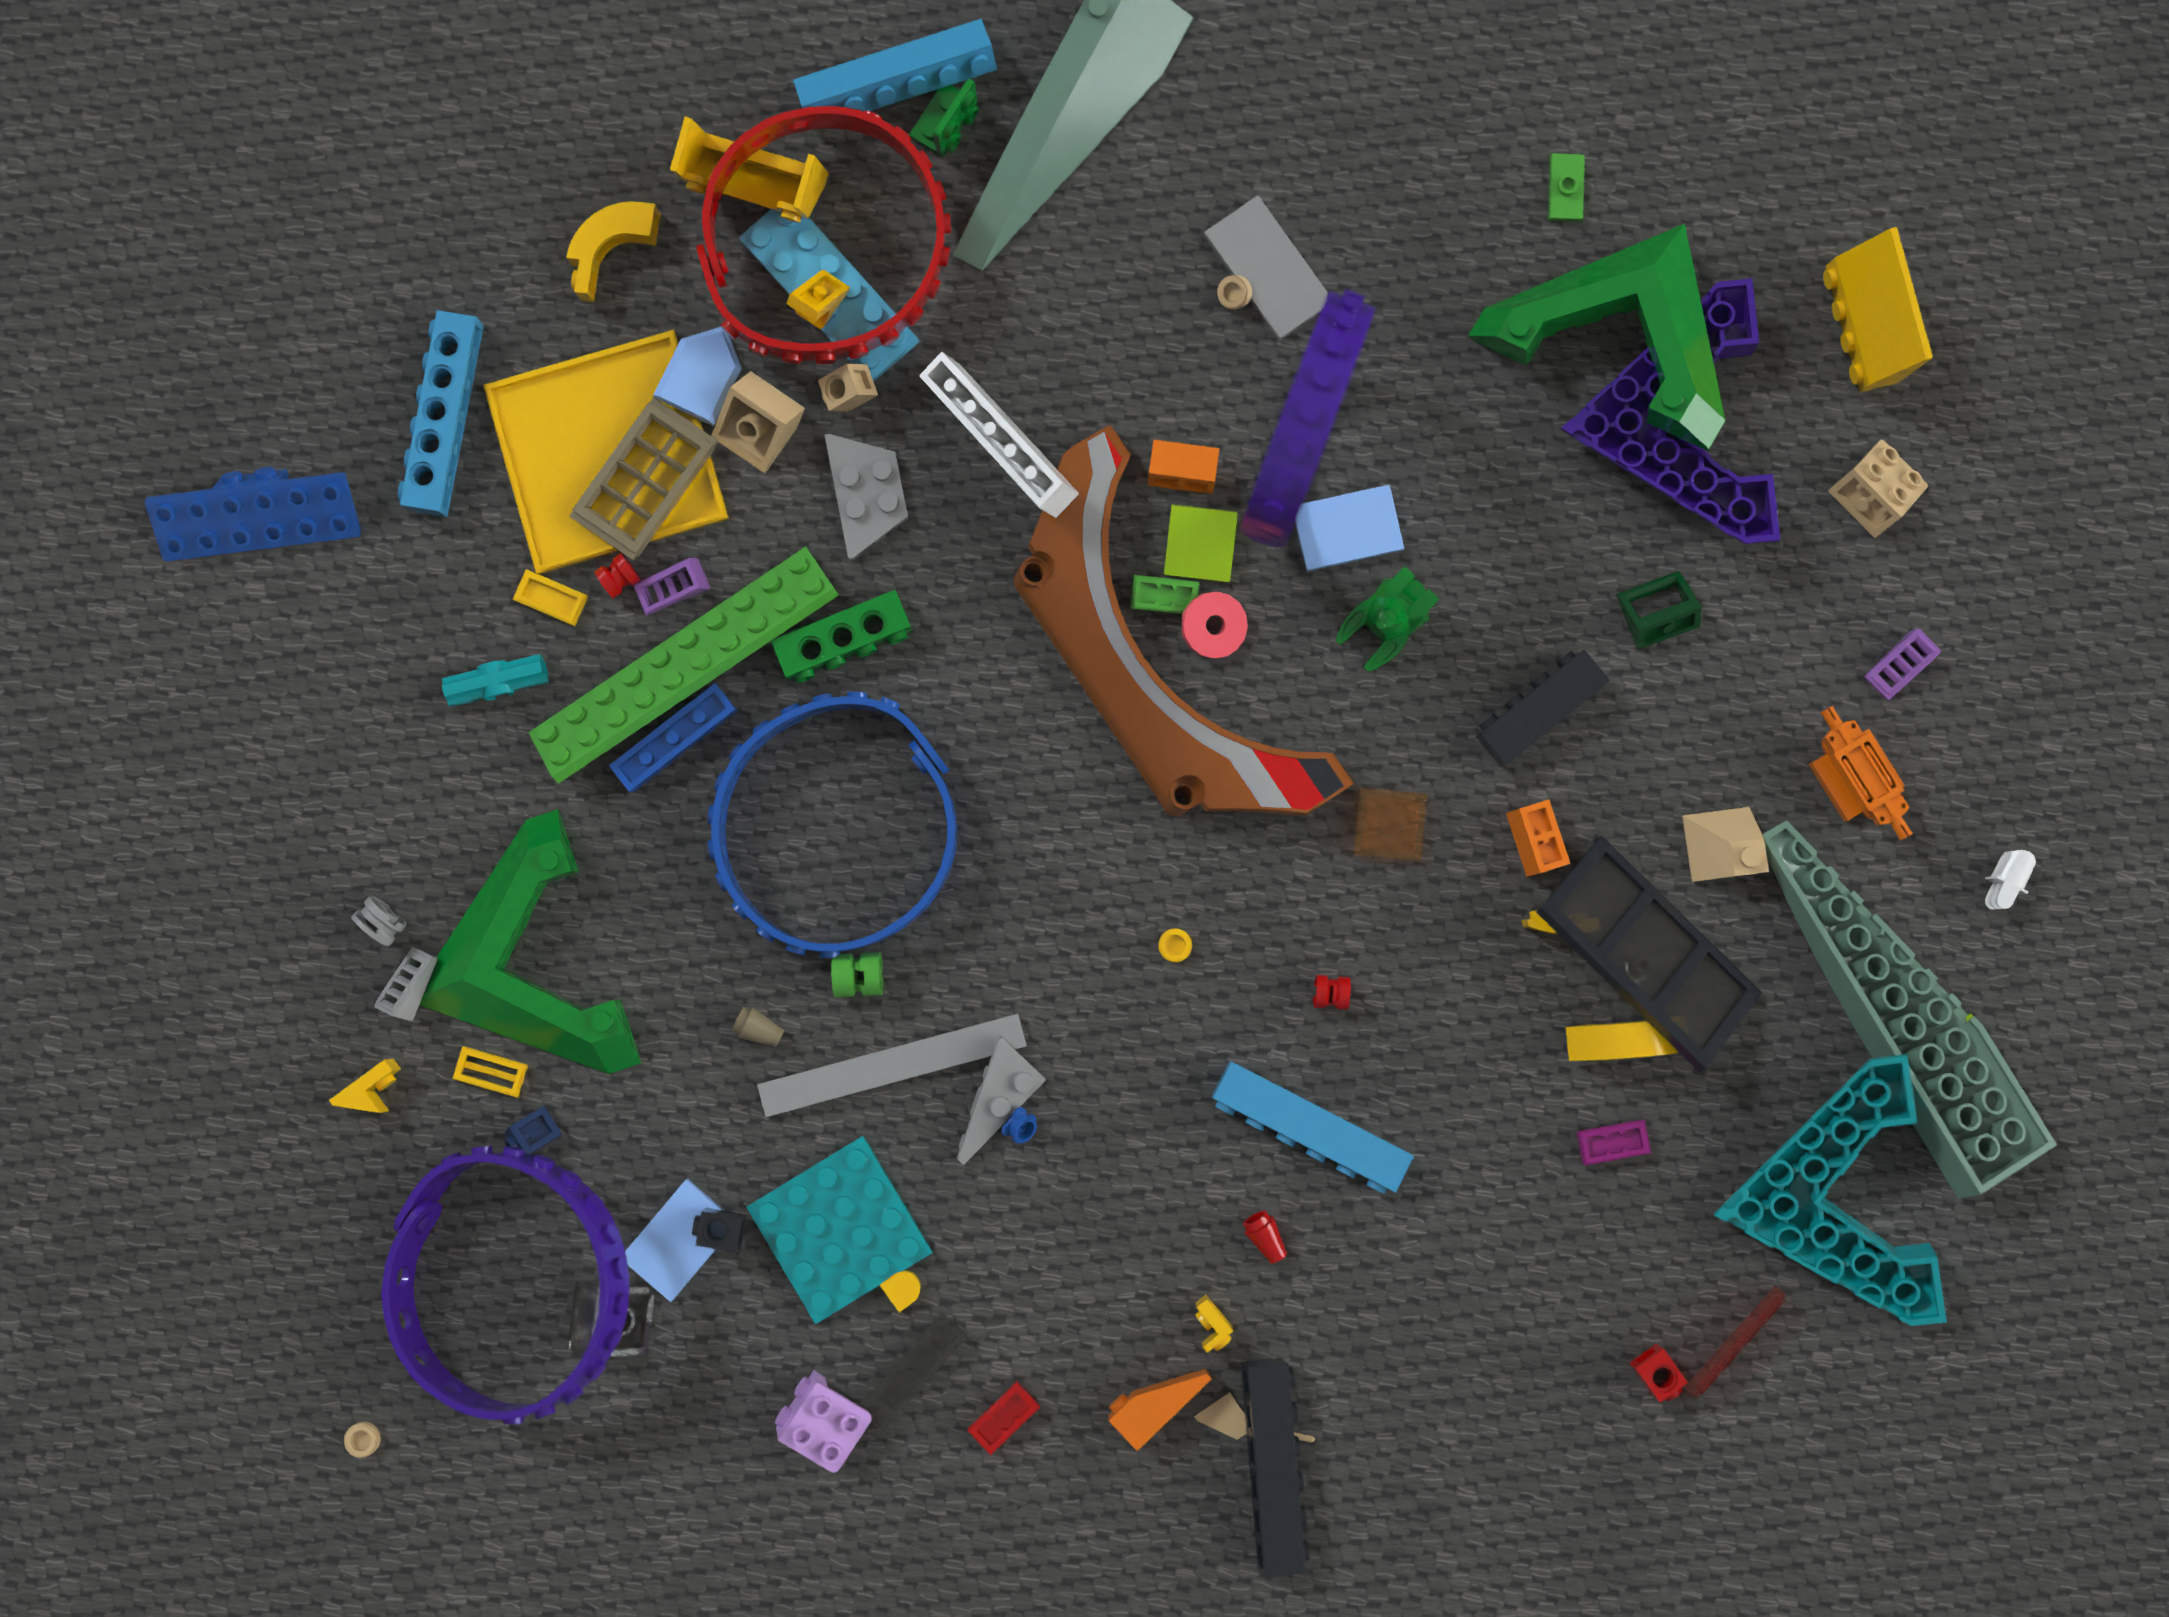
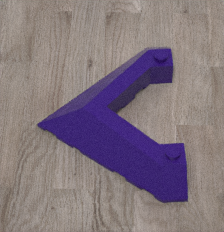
M1753 279L1717 282L1700 299L1713 363L1721 358L1752 356L1759 344ZM1648 347L1619 373L1617 378L1590 400L1574 418L1561 427L1563 432L1744 545L1780 541L1773 474L1738 477L1729 469L1726 470L1715 462L1711 455L1702 448L1647 423L1648 407L1661 386Z

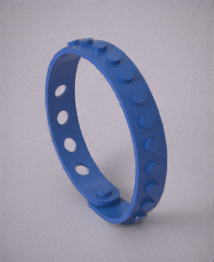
M851 691L847 692V696L832 697V694L815 696L812 698L813 702L802 706L799 703L788 706L781 711L782 715L772 721L767 719L757 725L752 730L754 734L744 744L739 743L730 754L729 759L731 761L725 772L719 774L715 783L714 790L717 792L714 805H710L708 810V824L711 825L712 839L708 840L709 856L711 860L715 859L719 872L715 876L723 892L728 891L735 901L732 907L742 919L745 920L749 917L759 926L756 932L770 942L777 938L787 943L786 950L804 956L806 950L820 951V958H832L838 956L840 951L856 950L885 940L914 922L930 906L943 888L951 871L957 848L958 826L954 803L947 785L934 766L936 765L943 775L950 770L921 731L907 716L898 710L900 707L899 703L886 697H882L880 701L867 698V693ZM834 710H872L900 722L924 748L921 750L915 740L908 744L915 753L911 759L923 774L929 772L944 802L947 820V843L941 867L934 882L921 900L906 915L883 930L858 940L838 944L810 942L786 933L767 920L740 888L731 868L726 843V821L731 795L739 776L754 754L783 730L809 717Z

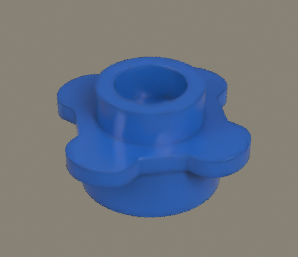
M1019 1107L1008 1117L1001 1132L1005 1137L1011 1136L1012 1141L1015 1143L1027 1142L1036 1132V1116L1034 1114L1028 1115L1023 1107Z

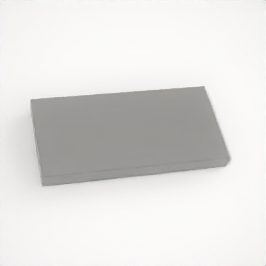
M1258 195L1204 232L1205 238L1232 275H1241L1248 279L1252 286L1250 301L1279 341L1321 312L1328 292Z

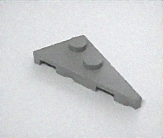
M999 1034L995 1037L993 1043L995 1047L989 1065H986L983 1072V1083L977 1090L970 1111L971 1118L966 1133L962 1134L959 1143L957 1159L963 1165L1007 1121L1014 1110L1019 1108L1046 1081L1045 1077Z

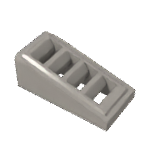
M412 947L383 989L374 1007L393 1017L413 1021L438 958ZM417 961L422 963L419 968L415 967Z

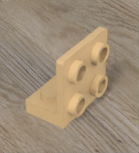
M1880 440L1828 492L1876 538L1908 511L1926 490L1928 484L1917 471L1913 470L1899 456L1893 447L1889 446L1884 440Z

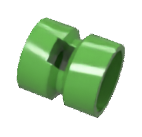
M881 952L861 953L859 958H855L852 953L839 954L832 957L831 975L834 998L854 997L857 991H860L863 996L883 995ZM857 970L864 971L863 979H858Z

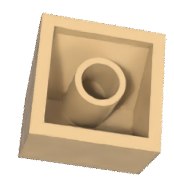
M750 371L730 387L711 436L757 469L766 473L797 429L805 408Z

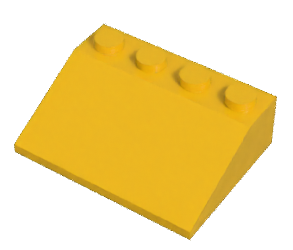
M1897 227L1890 228L1844 252L1825 266L1826 270L1823 274L1824 284L1828 290L1832 289L1835 300L1832 304V313L1834 319L1841 322L1843 330L1840 339L1843 351L1850 355L1852 365L1849 368V375L1852 383L1858 385L1859 392L1899 383L1933 358Z

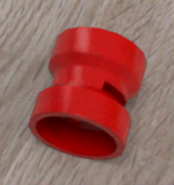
M622 553L613 558V562L609 567L601 566L594 571L601 585L613 599L622 593V587L627 585L633 586L641 580Z
M1315 975L1314 986L1317 987L1316 996H1313V1008L1324 1009L1327 1006H1334L1337 1010H1348L1351 993L1350 977L1339 976L1337 979H1329L1327 975Z

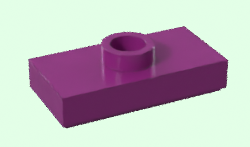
M1644 1119L1576 1131L1581 1161L1584 1166L1651 1154Z

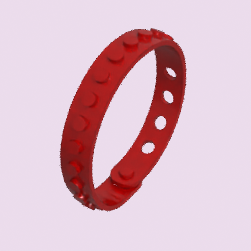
M815 106L783 112L765 119L743 133L729 146L713 169L707 183L702 208V230L709 256L704 244L696 245L707 287L720 316L724 320L720 326L732 339L735 340L739 337L749 345L748 349L764 357L767 354L780 357L786 363L801 364L802 361H816V364H832L838 359L848 357L850 359H858L869 354V351L881 345L886 347L895 342L900 337L899 333L908 325L913 326L924 314L922 309L928 299L933 300L940 288L941 281L938 280L941 266L947 268L950 247L945 246V234H951L950 213L943 214L941 201L946 200V195L941 181L935 182L930 171L933 167L932 163L923 150L918 151L910 142L911 137L898 126L893 127L882 120L879 115L870 111L863 112L837 106ZM815 129L851 130L876 138L890 146L911 165L921 180L930 199L937 227L933 256L928 271L919 288L905 306L891 319L865 334L835 342L814 344L786 342L766 337L749 329L737 320L722 302L715 277L719 288L727 287L724 275L729 272L723 252H718L715 239V223L721 196L740 165L752 154L772 141L790 134Z

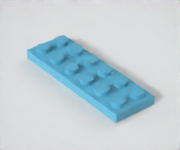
M771 209L739 237L745 247L789 295L822 269L850 287L847 295L829 321L820 329L831 342L865 334L896 315L810 218H801L800 223H796L782 218V212ZM906 327L899 333L900 337L886 347L881 345L869 351L868 355L858 359H850V357L846 359L851 364H867L874 382L918 344L919 339Z

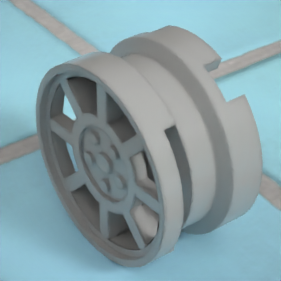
M369 895L364 901L365 907L362 910L357 909L351 917L370 937L385 946H390L395 940L394 935L397 931L402 932L407 926V922L400 915L397 916L385 902Z

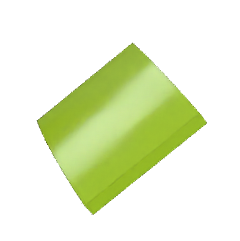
M1172 504L1164 575L1230 582L1238 512Z

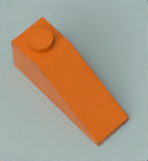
M1202 1369L1132 1391L1128 1396L1122 1393L1109 1406V1409L1112 1411L1108 1415L1109 1422L1138 1451L1212 1379L1211 1374L1206 1369Z

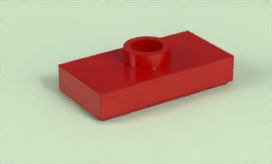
M1016 1381L967 1428V1431L991 1455L1040 1408V1404Z

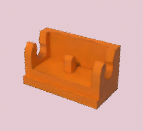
M1153 439L1147 486L1213 494L1220 448Z
M1549 799L1506 813L1527 877L1571 864Z

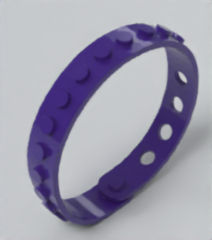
M1345 289L1343 295L1329 290L1240 527L1242 534L1256 542L1276 548H1283L1288 542L1376 309L1374 306L1363 303L1365 296Z
M492 1146L471 1148L472 1155L462 1156L458 1152L442 1159V1164L433 1168L421 1179L397 1215L393 1228L398 1234L391 1245L384 1268L381 1291L382 1310L389 1339L397 1356L411 1377L425 1391L445 1405L464 1414L490 1420L503 1419V1424H518L524 1422V1416L534 1413L537 1420L555 1413L554 1406L564 1402L568 1405L584 1393L582 1389L604 1371L605 1363L621 1339V1332L626 1320L629 1303L627 1257L612 1216L604 1206L603 1201L582 1182L578 1175L555 1165V1162L548 1157L525 1155V1150L521 1148L504 1147L503 1152L493 1153ZM483 1162L501 1164L521 1170L544 1182L561 1195L583 1223L597 1260L600 1300L598 1318L589 1346L569 1377L551 1394L534 1404H511L497 1401L472 1390L455 1378L441 1364L428 1345L421 1329L415 1306L413 1287L416 1262L425 1240L441 1214L442 1205L438 1200L458 1175ZM402 1268V1279L399 1285H397V1276ZM400 1312L402 1313L405 1319V1329L401 1326L399 1321ZM414 1354L423 1360L425 1366L418 1362Z

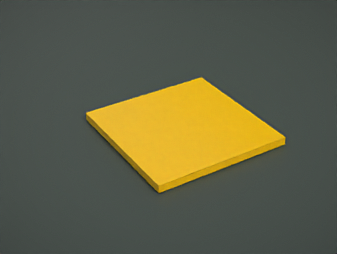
M674 330L483 385L536 574H542L619 551L569 517V515L645 406L653 399V394L679 344ZM660 401L703 430L701 420ZM652 420L641 438L661 450L672 435V432ZM677 437L666 454L686 467L698 450ZM635 444L624 461L644 474L656 456ZM711 456L650 542L729 519ZM661 460L649 478L669 491L681 473ZM619 467L607 485L627 498L639 480ZM644 484L632 502L652 515L664 497ZM602 491L590 508L611 521L622 503ZM627 508L616 523V526L636 538L647 523V520Z

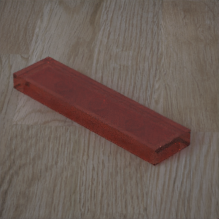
M1775 1285L1687 1384L1685 1390L1694 1399H1699L1782 1306L1786 1301L1785 1293Z

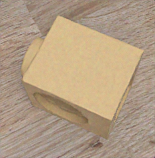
M845 364L818 380L822 391V398L829 411L847 412L878 396L867 364Z

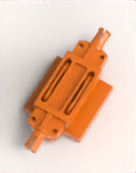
M1833 705L1821 711L1820 714L1831 730L1822 738L1821 747L1825 754L1808 765L1843 821H1848L1862 813L1867 819L1873 820L1876 826L1890 824L1899 840H1903L1913 834L1902 818L1909 809L1907 802L1901 794L1904 791L1903 787L1905 785L1870 729L1861 731L1855 720L1842 722Z

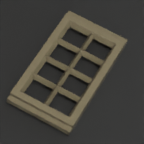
M653 397L576 503L569 517L635 561L714 452L719 441ZM652 420L672 432V435L661 450L641 438ZM677 437L698 450L686 467L666 454ZM635 444L656 456L644 474L624 461ZM661 460L681 473L669 491L649 478ZM619 467L639 480L627 498L607 485ZM644 484L664 497L652 515L632 502ZM602 491L622 503L611 521L590 508ZM627 508L647 520V523L636 538L616 526V523Z

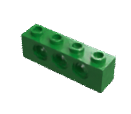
M893 590L771 640L785 677L789 681L795 679L796 683H802L815 677L814 671L825 666L830 671L845 665V658L855 654L858 655V658L866 657L877 651V645L887 641L889 645L898 644L908 638L906 633L913 630L896 590ZM874 618L881 619L883 621V628L879 633L870 634L866 632L868 621ZM841 631L852 633V641L845 647H839L835 644V638ZM813 643L819 644L821 646L820 655L813 660L806 659L804 655L806 647Z

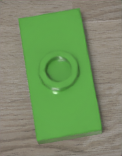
M1555 153L1550 155L1548 221L1581 222L1583 220L1585 155Z
M1132 575L1129 609L1183 614L1189 602L1198 596L1199 582Z

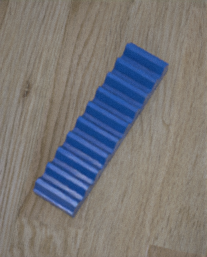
M714 683L612 762L609 767L626 789L633 793L641 788L643 784L650 781L653 776L659 774L662 769L673 763L675 759L682 756L685 751L691 749L694 744L704 739L707 734L713 732L716 727L722 725L728 718L736 714L738 710L721 688Z

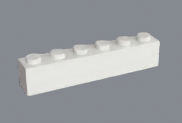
M941 352L919 375L1040 509L1057 518L1079 495L1078 491L958 362Z

